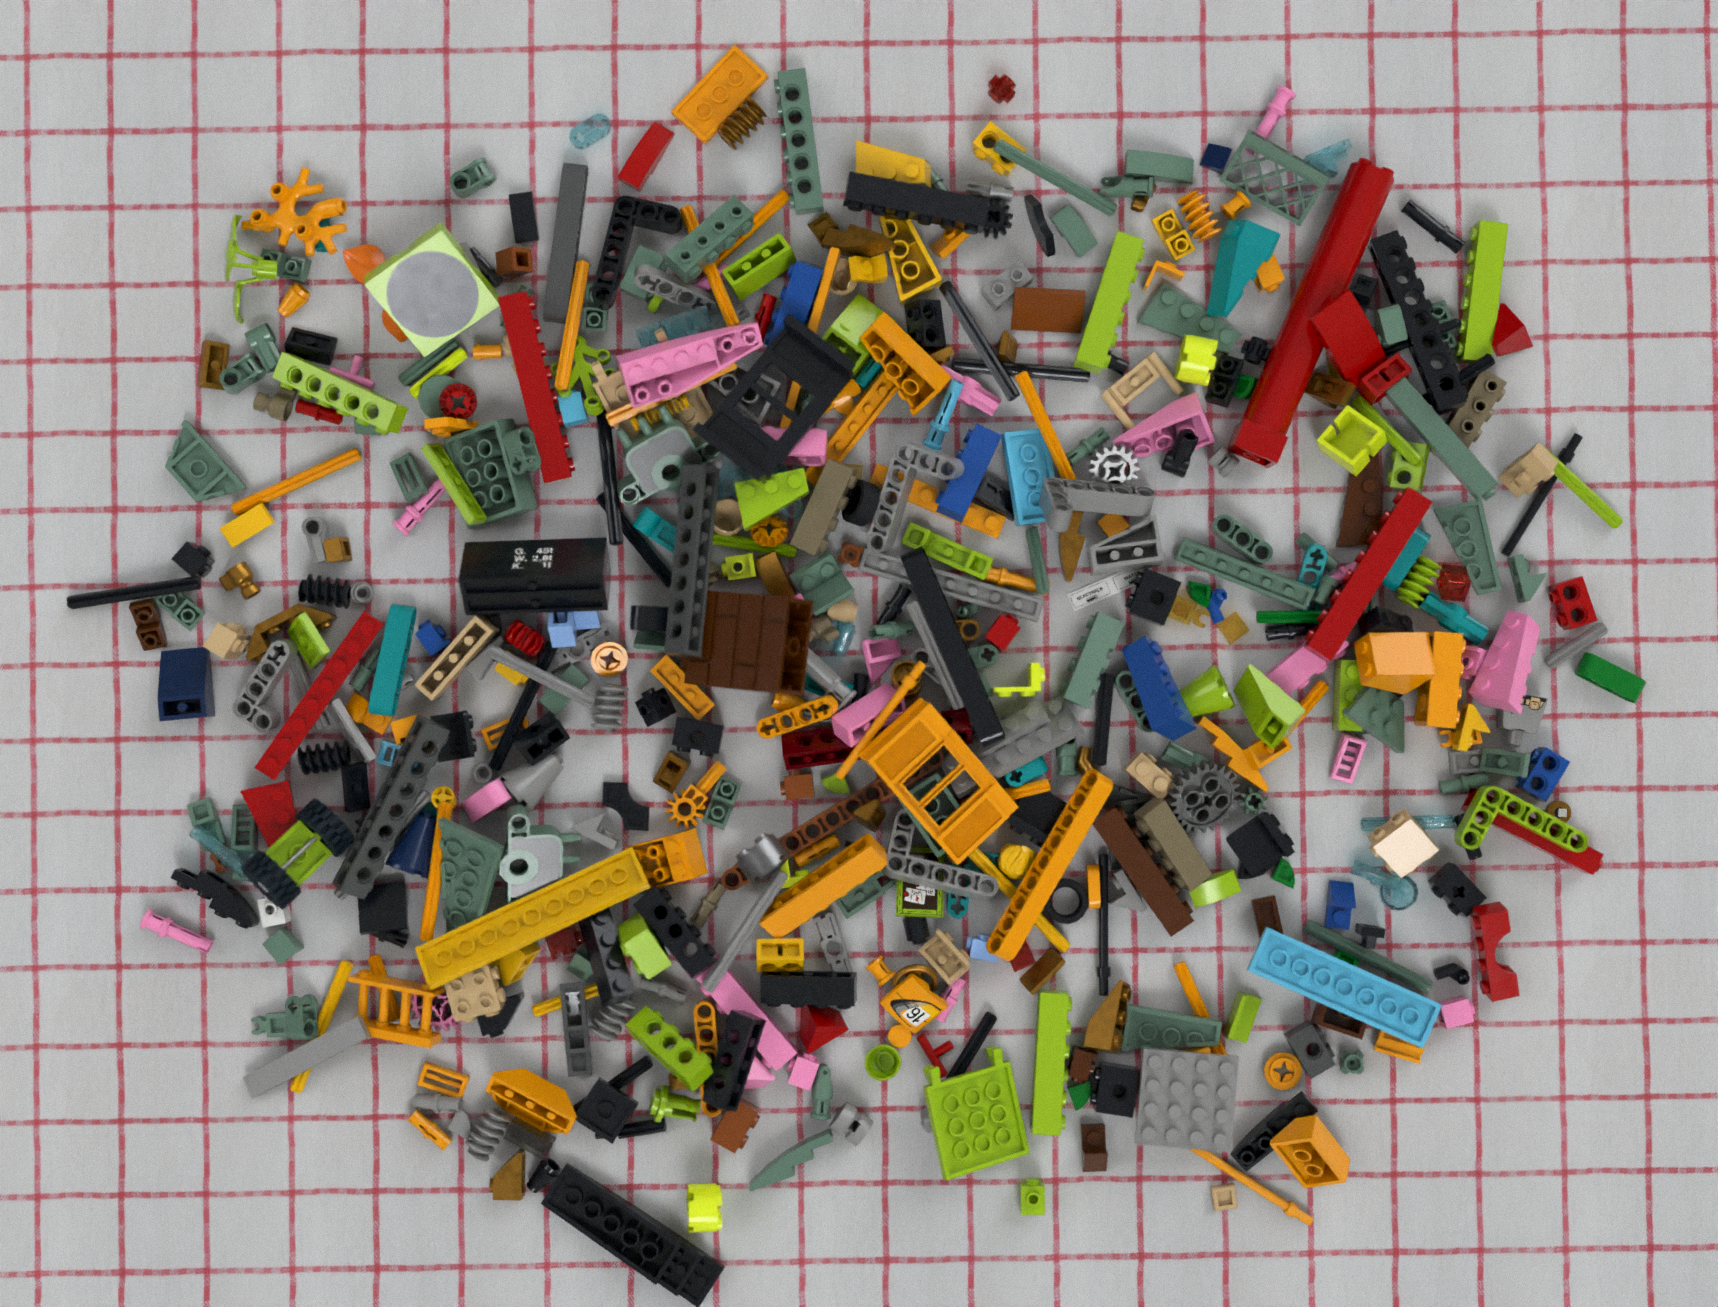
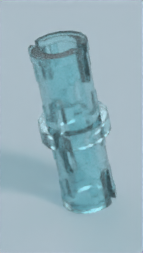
M1358 860L1355 861L1351 870V874L1369 880L1370 884H1379L1395 892L1401 883L1400 877L1384 872L1378 866L1374 868ZM1367 871H1368V872H1371V873H1373V874H1375V875H1378V876H1380V877L1385 878L1386 880H1382V879L1377 878V877H1375V876H1373V875H1370V874H1368V873H1366V872H1367Z

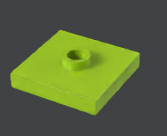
M307 613L299 614L287 629V633L297 643L298 651L312 670L318 667L331 651Z

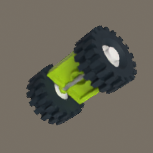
M315 798L296 814L297 822L265 852L258 850L241 866V870L249 881L280 909H285L302 892L299 886L332 854L335 857H339L355 839L347 825L330 808L328 809L324 803Z

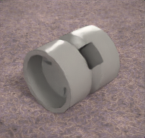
M845 1102L834 1116L829 1127L839 1135L844 1133L845 1139L854 1146H857L870 1130L873 1120L865 1114H857V1109L850 1103ZM855 1120L857 1124L850 1130L849 1127Z

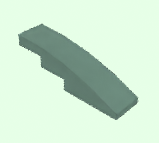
M830 1128L804 1139L776 1157L749 1182V1190L753 1191L795 1176V1165L814 1159L813 1149L833 1142Z

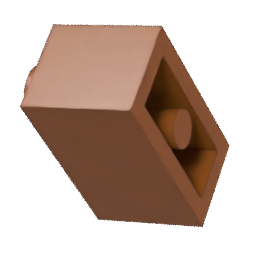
M741 1098L737 1111L724 1112L710 1140L734 1154L738 1148L743 1149L749 1138L746 1135L749 1127L754 1129L760 1118L757 1115L759 1107Z

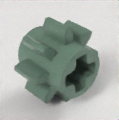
M1247 787V793H1240L1242 802H1239L1237 805L1245 807L1244 814H1248L1252 810L1253 814L1258 816L1259 809H1267L1263 804L1268 797L1260 795L1262 789L1258 788L1254 793L1251 787ZM1251 796L1257 798V802H1254V807L1248 804Z

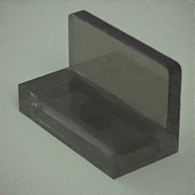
M517 1117L513 1118L504 1136V1139L543 1160L546 1159L557 1138Z

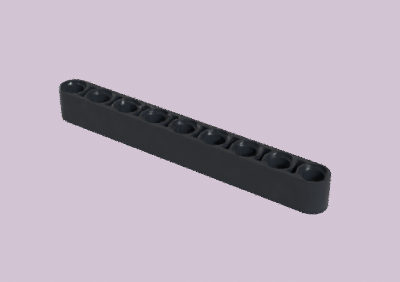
M921 546L901 555L900 558L982 746L987 747L1005 739L1006 736L925 550Z

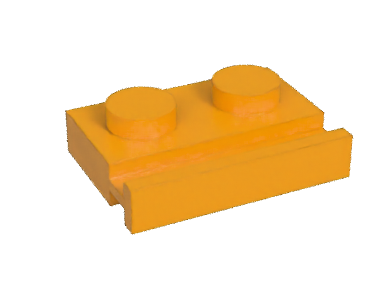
M1378 1029L1375 1046H1373L1375 1051L1418 1064L1421 1062L1420 1058L1425 1049V1046L1420 1048Z

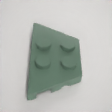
M188 420L183 421L182 431L178 440H175L173 452L169 456L165 468L195 502H202L246 490L248 487Z
M1364 686L1363 690L1353 698L1354 704L1350 708H1344L1342 714L1395 753H1404V701L1390 691Z

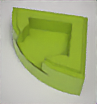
M833 774L821 779L822 784L834 793H851L845 777L841 780Z

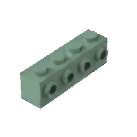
M733 195L665 254L666 265L685 283L691 278H697L707 264H713L722 251L730 249L736 243L737 238L742 234L746 235L753 228V213Z

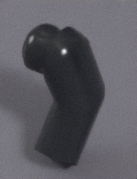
M1449 963L1433 969L1437 980L1450 977L1460 985H1465L1470 981L1468 971L1456 963Z

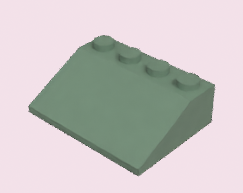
M495 419L443 440L449 458L487 516V520L483 524L468 525L466 522L468 529L538 509L528 471L520 475L512 472L506 448L503 444L505 433L516 430L514 419Z

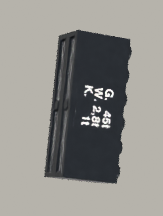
M607 538L465 542L458 579L465 614L489 615L608 610L611 566Z

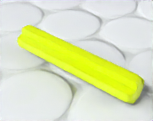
M461 347L455 350L410 387L409 393L415 399H418L420 388L427 379L435 375H447L468 357L467 353Z

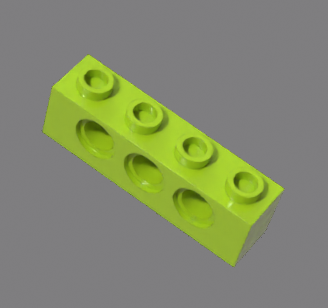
M645 1006L625 1024L630 1035L686 1087L694 1092L714 1073L710 1065L711 1059L703 1051L699 1053L695 1050L696 1046L689 1038L683 1039L679 1035V1030L672 1023L666 1024L664 1017L658 1010L652 1011L648 1006ZM654 1031H659L657 1034L651 1035ZM670 1045H675L673 1048L667 1049ZM686 1059H691L688 1063H683Z

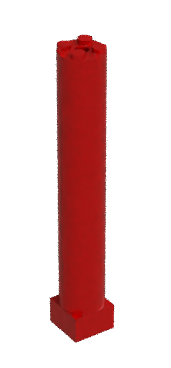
M1359 158L1358 162L1351 163L1243 417L1236 424L1227 445L1229 452L1266 468L1277 464L1288 440L1286 434L1324 347L1317 337L1318 332L1310 322L1309 317L1342 291L1349 288L1394 183L1393 170L1386 167H1376L1372 165L1373 163L1365 158Z

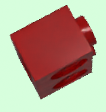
M1397 352L1360 379L1356 390L1373 406L1384 398L1386 391L1403 377H1406L1408 380L1413 369Z
M1583 576L1574 577L1548 586L1550 590L1548 592L1549 600L1555 605L1557 611L1556 620L1563 630H1571L1598 621ZM1565 587L1569 588L1571 592L1568 599L1563 595ZM1573 609L1578 613L1576 621L1571 618V611Z
M1009 613L1005 616L1001 614L982 638L999 651H1004L1021 629L1017 625L1019 621Z

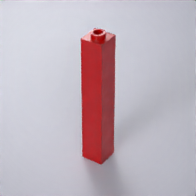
M1477 789L1469 791L1461 810L1467 811ZM1486 794L1487 801L1491 802L1494 798ZM1507 805L1508 812L1512 813L1515 808ZM1479 811L1475 817L1483 820V813ZM1498 813L1491 824L1586 874L1594 875L1602 866L1603 861L1601 859L1604 854L1589 846L1582 852L1565 850ZM1529 816L1528 822L1532 825L1536 819ZM1550 827L1549 833L1553 836L1557 830ZM1571 838L1570 844L1572 847H1574L1578 842L1573 838Z

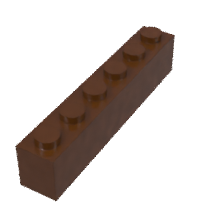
M1111 803L1098 813L1093 826L1172 937L1194 922L1190 915L1194 911L1186 900L1184 902L1179 900L1177 895L1180 894V891L1173 881L1168 884L1164 878L1168 874L1160 863L1154 864L1151 858L1155 855L1147 844L1141 845L1138 840L1141 835L1135 826L1129 827L1125 820L1128 816L1121 806L1116 808Z

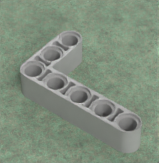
M915 442L898 444L894 450L880 494L878 508L866 539L867 548L873 553L889 551L893 547L917 470L945 480L957 479L964 472V464L960 459ZM907 447L911 450V457L909 459L905 455ZM928 455L932 457V465L930 467L926 464ZM949 463H951L954 468L953 473L951 475L947 471V465ZM900 470L904 472L903 481H901L898 477V472ZM893 492L897 495L896 503H893L891 499ZM886 514L890 517L889 525H886L884 521ZM879 536L883 539L882 547L877 543Z
M1048 477L1044 479L1039 503L1048 528L1056 532H1065L1068 530L1073 510L1147 517L1151 512L1155 492L1151 488L1144 486Z
M904 808L897 812L886 851L888 864L883 868L884 874L887 877L981 901H988L993 898L998 890V882L994 877L909 856L915 824ZM899 818H908L910 825H902ZM894 840H903L905 842V847H897L894 844ZM889 862H898L900 864V869H891L889 867ZM920 867L923 870V875H914L912 868ZM935 873H943L946 881H938L935 878ZM965 878L968 881L969 886H960L958 883V879ZM981 884H988L992 892L985 893L981 889Z

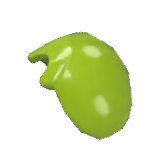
M888 1044L873 1047L865 1056V1069L869 1076L876 1080H889L901 1068L900 1054L896 1048Z

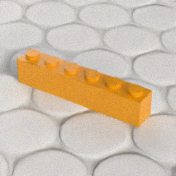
M869 833L865 834L774 898L759 924L775 939H781L789 935L796 927L808 922L812 916L825 910L832 902L844 897L855 886L864 883L868 877L881 871L888 864L886 850Z

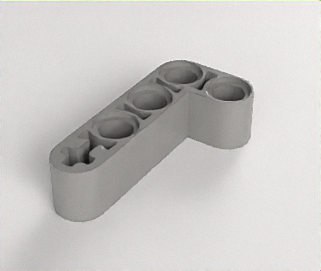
M285 638L275 641L270 645L233 704L234 715L258 732L269 731L280 724V714L266 704V702L297 655L298 646L294 640ZM269 664H272L274 666V674H271L269 672ZM257 683L262 686V693L257 691ZM245 702H247V703L249 704V706H250V712H247V711L245 710V708H244V703H245ZM264 715L269 718V726L263 721Z

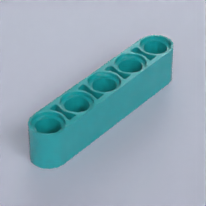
M393 603L390 606L368 709L370 714L395 716L416 621V607Z

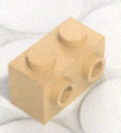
M218 622L203 647L222 659H238L239 655L245 653L248 649L251 635L246 633V627L237 622Z
M1137 752L1122 769L1153 797L1163 799L1168 794L1167 791L1174 787L1171 782L1175 776L1165 767L1162 770L1155 765L1157 760L1148 752L1145 754Z

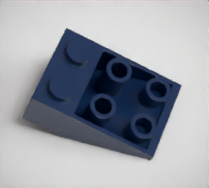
M205 647L161 651L157 696L159 721L215 716L210 651Z

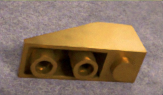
M1119 980L1088 1022L1084 1047L1093 1051L1118 1055V1051L1123 1044V1025L1127 1022V1002L1130 1001L1132 995L1130 985L1125 981Z

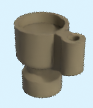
M281 387L272 398L268 394L258 392L253 402V409L260 412L267 411L271 418L285 422L291 415L297 390L293 389L292 391Z
M825 613L812 617L809 644L812 643L814 638L822 639L825 643H829L840 636L839 631L832 625Z

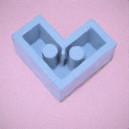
M601 611L549 612L548 631L552 648L576 646L577 630L600 628Z

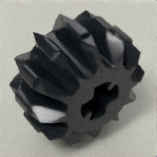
M989 199L986 222L983 229L985 230L984 238H988L989 234L993 233V238L997 239L998 232L1005 236L1007 233L1005 228L1010 229L1012 227V223L1008 220L1013 219V214L1007 213L1010 208L1009 205L1001 207L1002 200H998L997 205H994L993 199ZM990 215L991 217H998L997 223L994 220L989 222Z

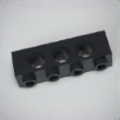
M653 887L633 906L691 979H696L717 961L714 956L716 951L708 942L706 944L703 943L699 938L702 934L694 924L690 926L685 920L687 915L679 906L675 907L672 904L670 893L665 888ZM662 906H665L668 911L664 919L658 917V910ZM677 924L682 928V934L678 938L672 934V929ZM690 943H694L697 947V952L693 956L687 953V946Z
M744 1010L730 1011L726 1019L723 1036L718 1044L719 1048L715 1060L711 1065L714 1073L709 1076L708 1082L704 1087L703 1102L722 1111H737L766 1020Z

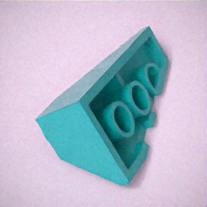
M1248 220L1228 221L1219 244L1207 308L1208 316L1227 317L1243 296V288L1250 279L1254 281L1258 275L1256 271L1262 262H1268L1280 238L1278 232Z

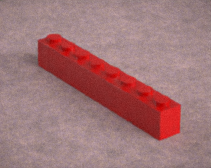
M523 291L498 297L530 428L534 434L537 450L541 458L540 468L543 481L548 483L572 477L571 472L575 471L572 457H567L566 449L570 448L567 434L562 435L560 426L564 425L561 411L556 412L554 403L558 402L555 388L551 389L549 380L553 379L550 365L545 366L543 356H547L544 342L539 343L537 333H541L538 318L533 319L531 310L535 309L533 296H528L527 292Z
M1407 487L1403 492L1400 490L1397 492L1392 500V503H1394L1391 511L1386 510L1379 520L1382 523L1379 530L1376 531L1374 529L1367 539V542L1370 544L1365 551L1361 549L1354 560L1357 563L1353 570L1349 569L1341 581L1344 582V585L1340 590L1336 589L1329 599L1332 602L1328 610L1323 609L1316 619L1319 622L1316 629L1311 628L1304 638V641L1307 643L1303 648L1327 663L1331 662L1433 503L1410 487Z
M363 611L254 767L255 769L275 781L384 625L382 621L367 611Z

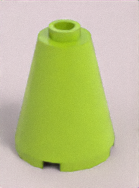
M1216 665L1208 668L1179 690L1192 717L1236 707L1232 695L1228 691L1227 684Z

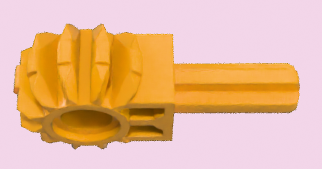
M715 761L696 785L691 784L687 790H681L682 798H680L677 792H674L672 795L676 802L671 799L667 800V803L672 805L673 808L665 809L666 813L673 812L674 814L668 820L671 822L677 818L676 827H679L681 822L684 821L685 829L689 828V820L696 826L698 822L694 816L701 819L704 817L697 810L705 809L703 804L709 798L706 794L727 768L721 762ZM687 802L691 805L692 811L689 815L680 813L679 806L681 803Z

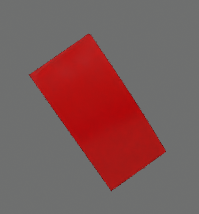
M1350 289L1342 291L1309 317L1310 322L1318 332L1317 337L1327 351L1325 354L1342 380L1351 382L1356 387L1360 379L1387 360L1371 324Z

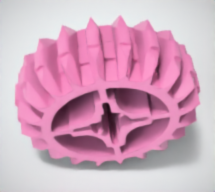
M424 974L419 975L420 983L426 982ZM444 991L433 998V1000L437 997L438 999L447 998L441 1004L439 1002L432 1003V1010L440 1018L431 1016L430 1028L434 1026L435 1032H440L441 1026L445 1032L450 1030V1025L454 1028L458 1026V1021H454L453 1014L447 1017L446 1012L448 1011L447 1005L449 1000L447 993ZM411 994L414 997H411L413 1005L410 1006V1012L415 1011L416 1013L411 1019L419 1018L418 1026L421 1027L423 1004L421 1002V995Z

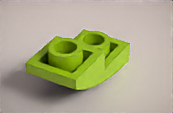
M1233 868L1213 873L1211 878L1206 879L1192 892L1189 891L1194 907L1197 908L1225 899L1240 892L1242 889Z

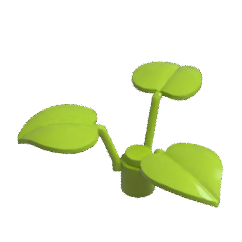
M234 215L231 222L230 240H228L225 252V280L229 281V275L233 267L252 269V275L256 276L241 281L236 280L233 293V311L237 322L244 324L238 312L240 293L243 286L252 282H262L263 279L276 280L277 261L263 260V257H258L239 249L236 240V228L242 216ZM235 253L256 261H252V264L237 263L238 257Z

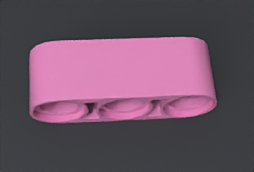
M500 778L463 801L461 806L473 824L512 798Z

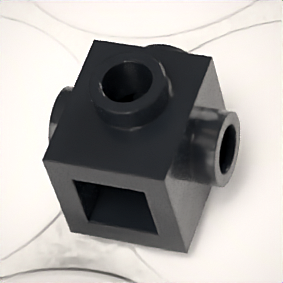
M653 687L641 693L643 698L635 702L647 727L677 712L665 688L655 691Z

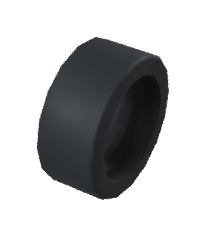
M859 479L855 487L850 489L846 496L849 500L842 511V517L846 522L862 527L866 526L874 517L879 504L880 492L875 484Z
M1061 878L1044 909L1053 920L1059 923L1070 924L1077 922L1084 916L1088 908V896L1078 882L1072 879ZM1069 887L1078 894L1079 905L1073 913L1064 915L1056 912L1053 908L1052 896L1059 888Z

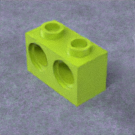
M1408 442L1422 456L1421 462L1416 466H1412L1408 461H1405L1404 457L1393 448L1392 461H1394L1393 470H1389L1387 478L1390 488L1393 491L1400 490L1403 492L1407 487H1410L1419 494H1422L1430 448L1427 444ZM1403 474H1411V480L1407 484L1400 483V478Z

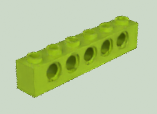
M282 352L272 378L280 381L279 386L292 391L295 388L299 390L298 395L307 399L314 397L318 399L317 404L327 408L333 406L337 408L336 413L346 417L352 415L356 417L355 421L365 426H369V424L374 425V430L384 435H388L389 432L398 434L408 411V407L294 354ZM379 409V414L376 417V411Z

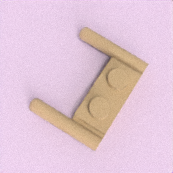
M1155 351L1150 353L1100 394L1127 430L1136 425L1122 407L1160 376L1164 378L1176 395H1181L1184 392L1183 387Z

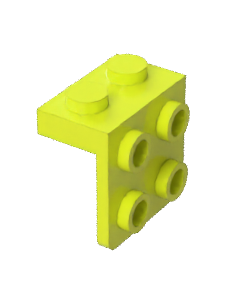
M1028 663V687H993L991 690L996 692L997 697H1012V692H1020V696H1036L1035 691H1041V682H1045V668L1040 667V663Z

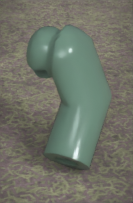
M967 603L957 609V616L962 620L971 619L980 612L981 606Z

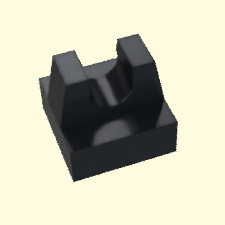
M1356 923L1355 932L1362 935L1361 945L1365 946V948L1375 949L1377 938H1384L1385 929L1380 926Z

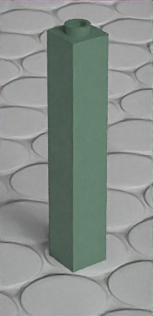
M1403 377L1386 391V398L1477 502L1482 499L1487 501L1497 492L1495 489L1498 482L1406 377Z

